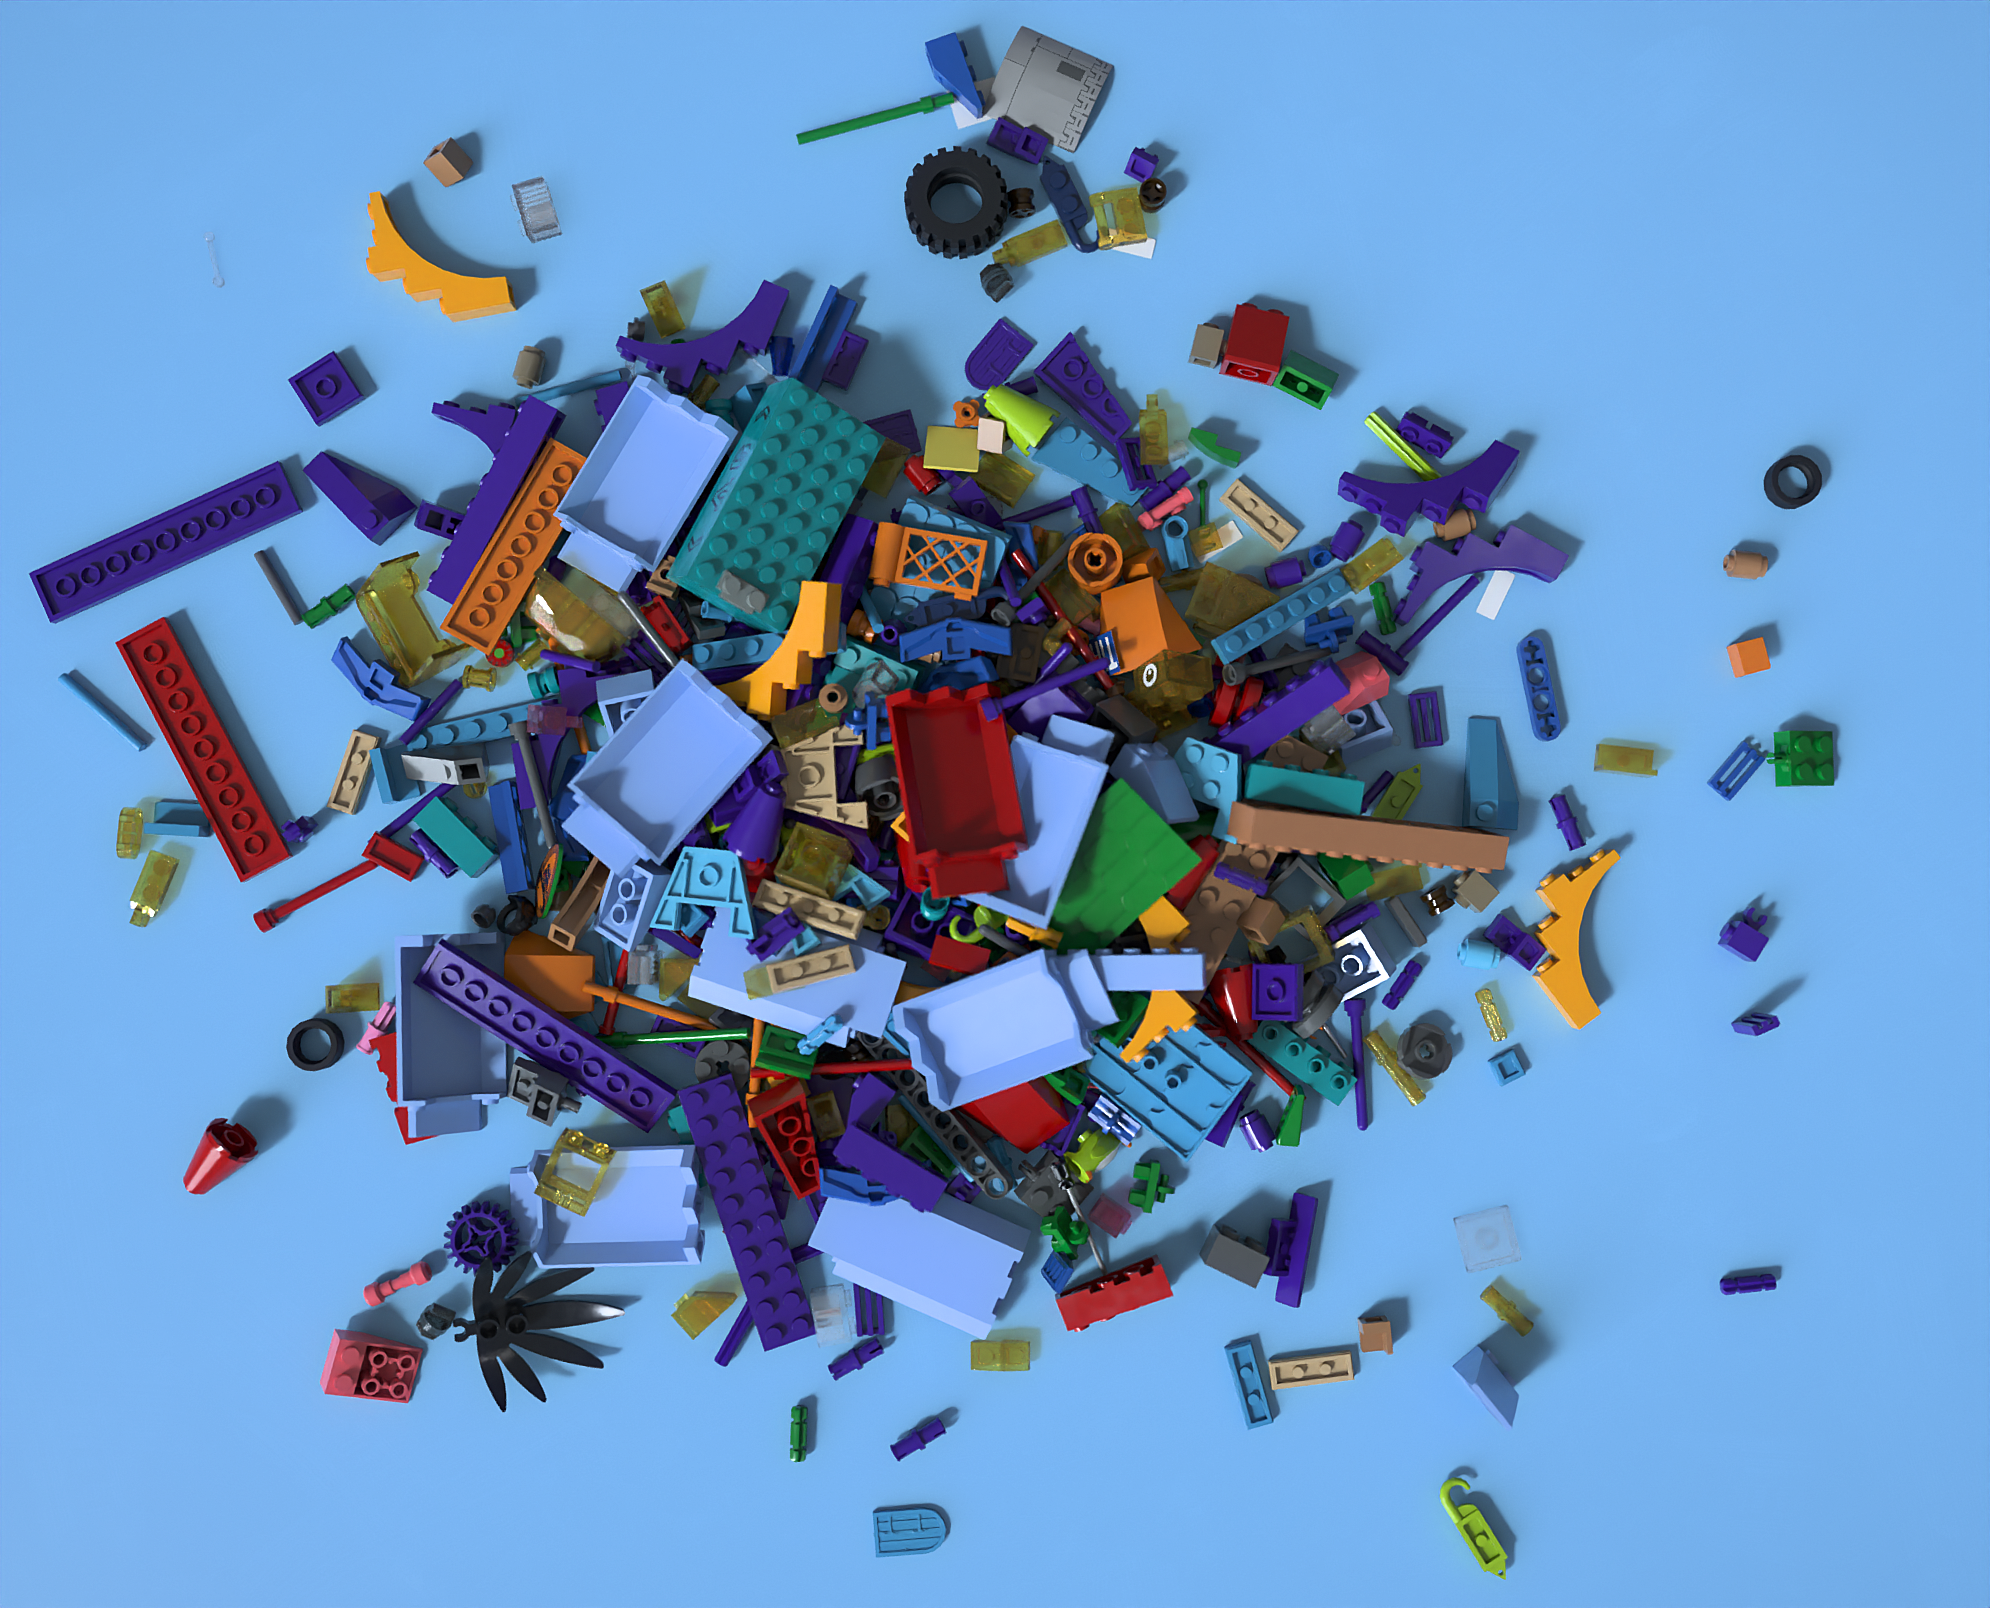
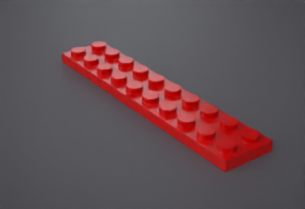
M162 617L115 642L240 882L245 883L293 857L169 619Z

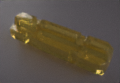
M1485 988L1477 991L1475 997L1477 1002L1481 1004L1480 1010L1487 1028L1491 1029L1489 1033L1492 1040L1499 1042L1506 1039L1508 1035L1505 1027L1501 1026L1503 1022L1496 1004L1492 1002L1493 996L1490 989Z

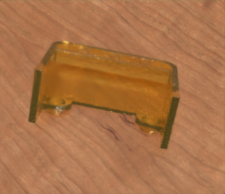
M418 551L379 563L356 594V604L389 665L401 674L398 681L406 689L417 686L453 666L471 647L467 643L457 646L447 638L439 641L414 596L418 592L420 581L411 567L420 557Z

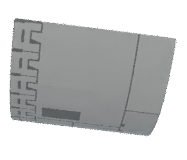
M1021 26L1000 66L982 113L996 120L1000 117L1021 129L1027 127L1049 139L1048 143L1074 153L1089 114L1113 65Z

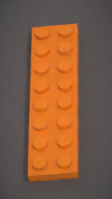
M550 437L445 617L440 629L491 656L564 530L560 526L562 521L553 516L587 460L586 457Z

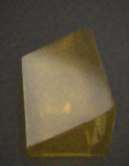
M1116 502L1098 517L1104 533L1110 535L1119 544L1122 550L1123 562L1150 548L1126 505Z

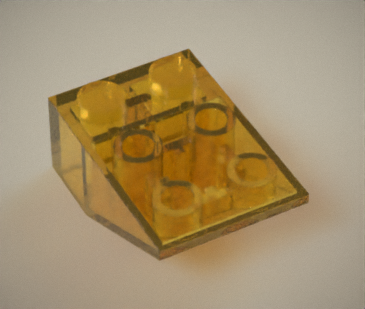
M1206 562L1183 617L1224 634L1276 604L1280 597L1232 571Z

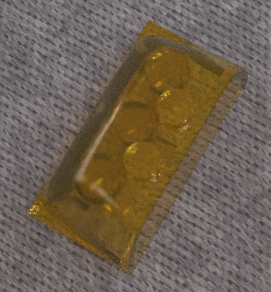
M542 566L533 573L534 583L526 596L524 615L537 627L534 631L546 641L551 638L559 645L556 648L558 652L597 661L600 664L608 662L622 651L627 644V638Z

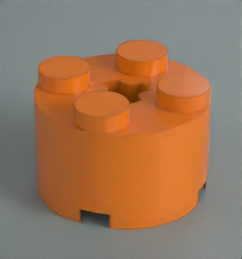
M1085 533L1079 536L1070 546L1067 559L1068 571L1071 580L1079 589L1089 594L1097 595L1112 589L1118 583L1123 572V555L1119 544L1114 538L1104 533ZM1094 560L1095 562H1098L1100 560V565L1091 566L1090 561Z

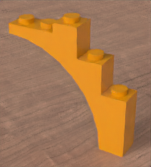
M380 191L369 193L371 203L367 204L369 216L371 220H374L375 224L372 236L376 246L368 247L369 257L366 258V265L369 273L373 274L380 282L403 278L406 294H409L416 302L440 298L441 311L452 322L517 311L512 284L506 276L492 278L462 276L442 270L424 260L402 238L393 220L388 200Z
M802 581L799 605L792 626L783 643L772 657L748 676L735 682L714 687L727 695L731 700H735L737 706L746 707V713L757 714L758 720L773 721L774 716L785 715L787 689H800V684H811L813 657L826 658V652L837 653L842 584Z
M1603 848L1599 849L1589 857L1591 861L1584 867L1579 865L1567 874L1570 878H1567L1565 874H1548L1539 881L1541 886L1535 890L1555 917L1550 915L1538 923L1539 929L1534 932V935L1553 960L1548 958L1536 967L1538 971L1532 977L1568 1024L1574 1029L1580 1030L1601 1014L1589 993L1582 975L1579 958V929L1584 908L1593 889L1605 872L1621 858L1614 849L1605 851Z
M1164 894L1141 914L1139 919L1146 931L1151 952L1153 948H1169V953H1181L1173 943L1175 941L1181 943L1191 933L1188 928L1193 923L1165 898L1167 896ZM1152 990L1145 1018L1132 1041L1119 1056L1126 1063H1130L1133 1060L1138 1063L1149 1053L1147 1047L1153 1041L1158 1044L1169 1034L1168 1026L1175 1033L1180 1032L1182 1029L1187 1032L1198 1021L1195 1016L1199 1011L1179 990Z

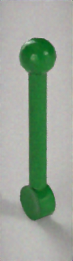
M1201 479L1197 483L1200 489V526L1197 529V533L1200 536H1205L1208 533V527L1205 525V489L1208 487V482L1205 479Z

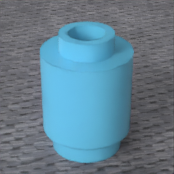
M1465 939L1464 943H1460L1458 946L1457 959L1461 960L1462 966L1484 970L1496 969L1500 959V948L1494 946L1493 943Z

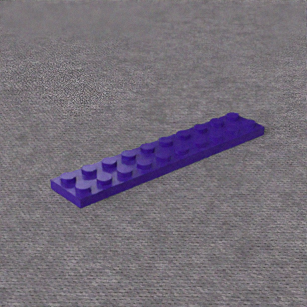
M277 461L34 570L29 575L50 623L56 624L302 513L303 510L282 463Z
M443 938L439 941L413 981L418 987L546 1069L558 1072L563 1077L568 1078V1083L646 1133H649L677 1094L675 1088Z
M728 1072L678 1089L677 1093L764 1352L817 1334V1328L750 1127L748 1126L732 1073Z

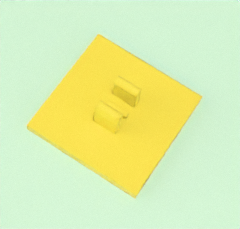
M928 425L923 468L978 472L980 450L977 449L978 430Z

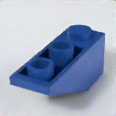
M956 32L925 42V52L934 78L947 91L952 92V95L977 119L982 118V107L986 106L982 91H976L974 82L977 79L973 66H967L965 57L968 54L964 41H958Z

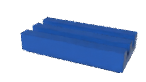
M1745 741L1741 742L1709 779L1707 784L1725 800L1730 801L1765 761V758L1756 754L1757 751L1749 748ZM1742 752L1746 753L1745 757L1719 786L1717 782ZM1751 759H1753L1754 761L1750 764V766L1733 784V786L1728 790V792H1726L1725 789L1731 784V782L1748 764V762Z

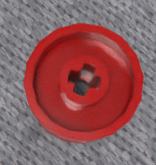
M1250 675L1245 679L1241 690H1239L1240 684L1229 686L1222 677L1212 699L1208 726L1219 729L1229 721L1231 715V723H1234L1240 718L1239 716L1244 710L1251 706L1256 708L1259 704L1264 680Z

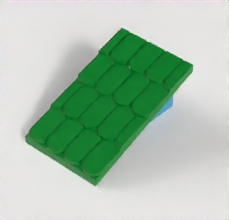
M1121 777L1095 800L1047 924L1048 927L1063 932L1060 943H1058L1056 948L1057 955L1068 954V949H1087L1089 954H1096L1095 949H1103L1110 944L1134 920L1202 860ZM1037 941L1044 949H1053V947Z

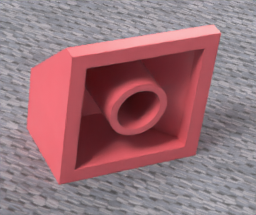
M1360 651L1335 662L1351 682L1350 693L1332 705L1339 717L1388 695L1390 677L1376 656Z

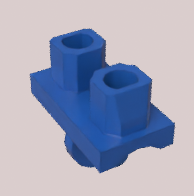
M1342 606L1328 611L1330 620L1328 622L1321 623L1318 614H1312L1304 619L1303 641L1306 647L1319 644L1320 649L1330 647L1333 654L1339 652V644L1347 642L1346 636L1353 634V624H1355L1353 616H1347Z
M873 691L865 692L864 713H862V708L855 707L853 713L848 714L845 718V725L849 729H853L854 735H861L862 730H864V738L867 739V750H876V742L891 740L889 722L876 723V718H888L886 700L875 698Z
M1104 1093L1099 1097L1088 1114L1090 1118L1103 1127L1102 1132L1105 1135L1110 1132L1127 1146L1142 1127L1137 1120Z

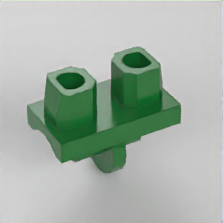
M523 599L508 625L511 631L512 648H521L522 644L537 640L535 626H521L520 617L534 616L533 600ZM507 628L502 637L508 636Z
M1150 1159V1163L1135 1162L1133 1178L1146 1180L1145 1190L1130 1187L1128 1203L1141 1207L1142 1211L1146 1213H1152L1156 1191L1158 1192L1157 1202L1165 1203L1166 1193H1175V1187L1168 1185L1169 1175L1162 1174L1160 1184L1157 1183L1161 1164L1158 1160Z
M1064 1206L1056 1207L1054 1216H1044L1040 1226L1044 1236L1053 1235L1051 1240L1053 1250L1055 1252H1065L1070 1260L1078 1259L1077 1248L1079 1244H1086L1087 1238L1090 1235V1228L1087 1223L1073 1221Z

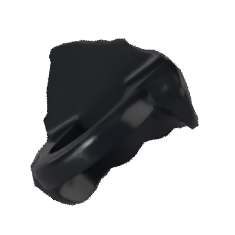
M508 895L510 904L500 911L496 922L499 931L510 936H517L537 924L536 908L526 897ZM513 910H517L515 919L505 927V919L508 914Z

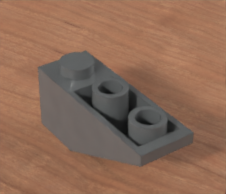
M485 743L401 753L407 779L454 785L487 782L490 765Z

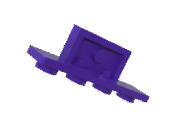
M1297 1192L1293 1194L1289 1219L1272 1218L1266 1249L1270 1260L1263 1274L1268 1276H1279L1275 1301L1293 1308H1299L1318 1206V1198Z

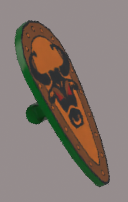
M555 843L551 846L538 872L535 887V908L538 919L546 918L554 893L569 889L567 870L561 869L562 843Z

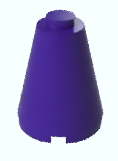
M773 781L762 783L725 831L723 841L727 840L729 842L727 848L737 856L752 862H756L757 858L765 859L764 863H770L775 860L778 854L787 797L780 784Z

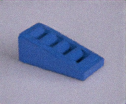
M1054 1250L1041 1269L1044 1279L1058 1294L1063 1291L1074 1272L1072 1260Z

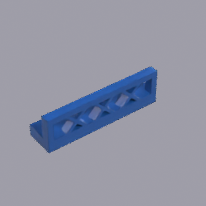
M830 284L788 379L795 378L816 393H818L823 383L822 376L844 329L847 330L858 305L856 301L840 295L838 287Z
M509 780L503 781L499 785L488 786L506 894L534 890L535 883L522 809H520L517 782Z

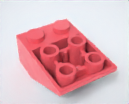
M334 1329L320 1385L325 1394L408 1403L423 1349L363 1332Z

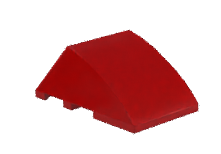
M1044 1076L954 1107L1025 1154H1028L1070 1124L1061 1094L1053 1088Z

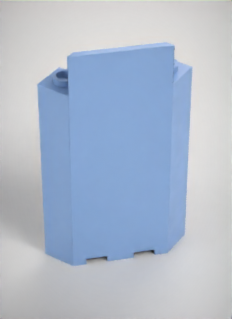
M638 375L553 516L562 521L560 526L571 532L557 558L618 593L628 589L638 571L642 572L643 569L654 573L738 434V431L721 417L705 413L686 397L671 394L652 378Z
M682 659L567 785L576 793L572 798L580 805L561 826L620 878H623L640 858L646 862L651 858L660 865L773 738L758 722L745 714L727 695L714 687L695 667Z
M1052 714L1041 743H1037L1038 737L1025 732L1022 733V736H1013L1010 747L1029 850L1019 853L1018 858L1005 860L1010 891L963 895L960 897L1046 929L1108 769V765L1103 763L1115 734Z
M749 891L751 906L771 920L778 915L754 907L752 902L756 893ZM715 906L716 916L712 927H708L701 945L703 953L699 964L693 967L688 996L805 1035L810 1033L820 1023H825V1019L831 1014H838L841 1016L844 1025L837 1032L834 1031V1034L826 1042L844 1048L850 1038L855 1039L858 1031L879 1038L882 1037L907 963L884 955L885 947H882L884 935L861 928L859 936L855 940L810 925L821 941V944L805 955L849 944L856 973L773 994L766 965L796 958L792 940L782 947L777 956L772 954L766 960L760 962L756 954L752 956L746 950V946L749 945L746 938L728 936L731 908Z
M484 932L395 936L398 1107L408 1106L409 1138L482 1130V1104H498L499 1099L507 1097V1043L413 983L442 938L504 978L505 933Z
M1044 949L892 1006L895 1032L909 1042L912 1067L926 1077L929 1102L942 1112L1093 1058L1092 1046H1094V1039L1090 1031L1120 1021L1087 949L1058 960L1055 957H1051Z
M668 1145L535 1150L532 1161L528 1163L527 1167L511 1168L510 1171L511 1218L516 1220L512 1224V1229L519 1228V1233L512 1236V1238L520 1240L517 1246H530L532 1257L535 1258L539 1268L701 1264L705 1246V1230H700V1215L704 1213L703 1190L698 1189V1177L703 1172L696 1146Z
M942 1193L931 1213L926 1210L924 1213L915 1210L909 1205L911 1201L905 1197L888 1202L885 1206H869L868 1204L828 1197L808 1246L833 1256L831 1261L836 1262L833 1274L985 1340L995 1321L1001 1301L1004 1299L1010 1286L1016 1266L1022 1258L1031 1233L1030 1230L945 1193Z

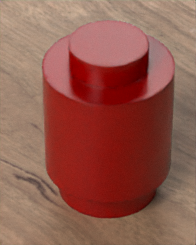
M915 454L904 463L906 468L903 473L919 493L923 492L925 496H928L942 484L939 478L940 474L936 469L923 468L924 455L918 457Z

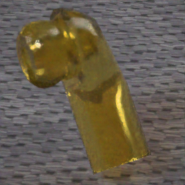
M1064 617L1048 631L1042 642L1044 651H1048L1051 655H1054L1062 646L1058 641L1073 627Z

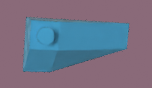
M1468 718L1462 827L1517 830L1519 802L1497 721Z

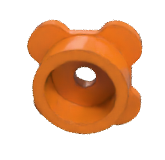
M973 399L967 403H962L961 401L954 403L953 410L956 412L954 423L958 428L972 425L978 426V409L980 404L977 400ZM966 411H968V412L970 413V415H969V416H965L964 413H965Z

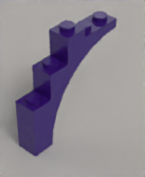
M763 280L754 299L743 312L724 328L706 337L686 343L662 345L639 342L619 336L616 343L617 351L621 353V358L629 362L635 363L636 360L646 364L645 367L658 374L664 371L663 380L670 391L677 394H682L684 391L690 394L702 365L705 366V370L712 374L720 375V373L727 375L739 346H742V350L749 355L757 357L760 354L765 356L789 299V290Z
M444 401L443 404L434 402L431 411L438 419L458 425L477 436L488 446L493 454L503 446L506 440L507 429L515 423L519 415L515 410V406L499 402L498 406L489 404L487 414L485 410L477 407H470V410L461 409L459 404L451 401Z
M1495 440L1484 454L1468 466L1441 478L1408 484L1385 483L1365 479L1344 471L1339 478L1337 495L1348 502H1354L1366 508L1373 514L1381 515L1380 526L1390 533H1396L1405 537L1420 514L1430 521L1445 525L1460 502L1473 510L1486 513L1515 470L1520 451Z
M1512 524L1506 529L1498 531L1492 542L1496 546L1471 533H1468L1463 539L1459 537L1451 549L1454 555L1427 541L1421 547L1417 545L1409 560L1413 561L1409 569L1419 575L1414 574L1406 587V589L1410 590L1406 599L1401 598L1393 611L1397 614L1394 621L1401 626L1406 625L1419 606L1435 590L1450 581L1469 574L1485 571H1510L1530 575L1546 583H1551L1558 578L1569 555Z
M564 665V670H557L562 703L558 704V699L541 701L542 706L534 707L539 740L535 739V735L529 737L548 806H550V801L552 800V778L560 747L573 724L588 708L598 702L596 681L640 672L637 666L621 668L620 674L610 675V670L593 672L594 677H590V673L587 670ZM512 743L520 809L536 808L519 743Z
M730 786L707 813L715 827L729 824L734 821L749 799L741 803L737 802L732 786ZM849 787L846 800L838 798V804L857 803L856 794H854L851 787ZM785 808L783 820L791 818L796 823H801L836 839L857 859L866 873L877 869L880 851L877 844L871 842L868 838L867 829Z

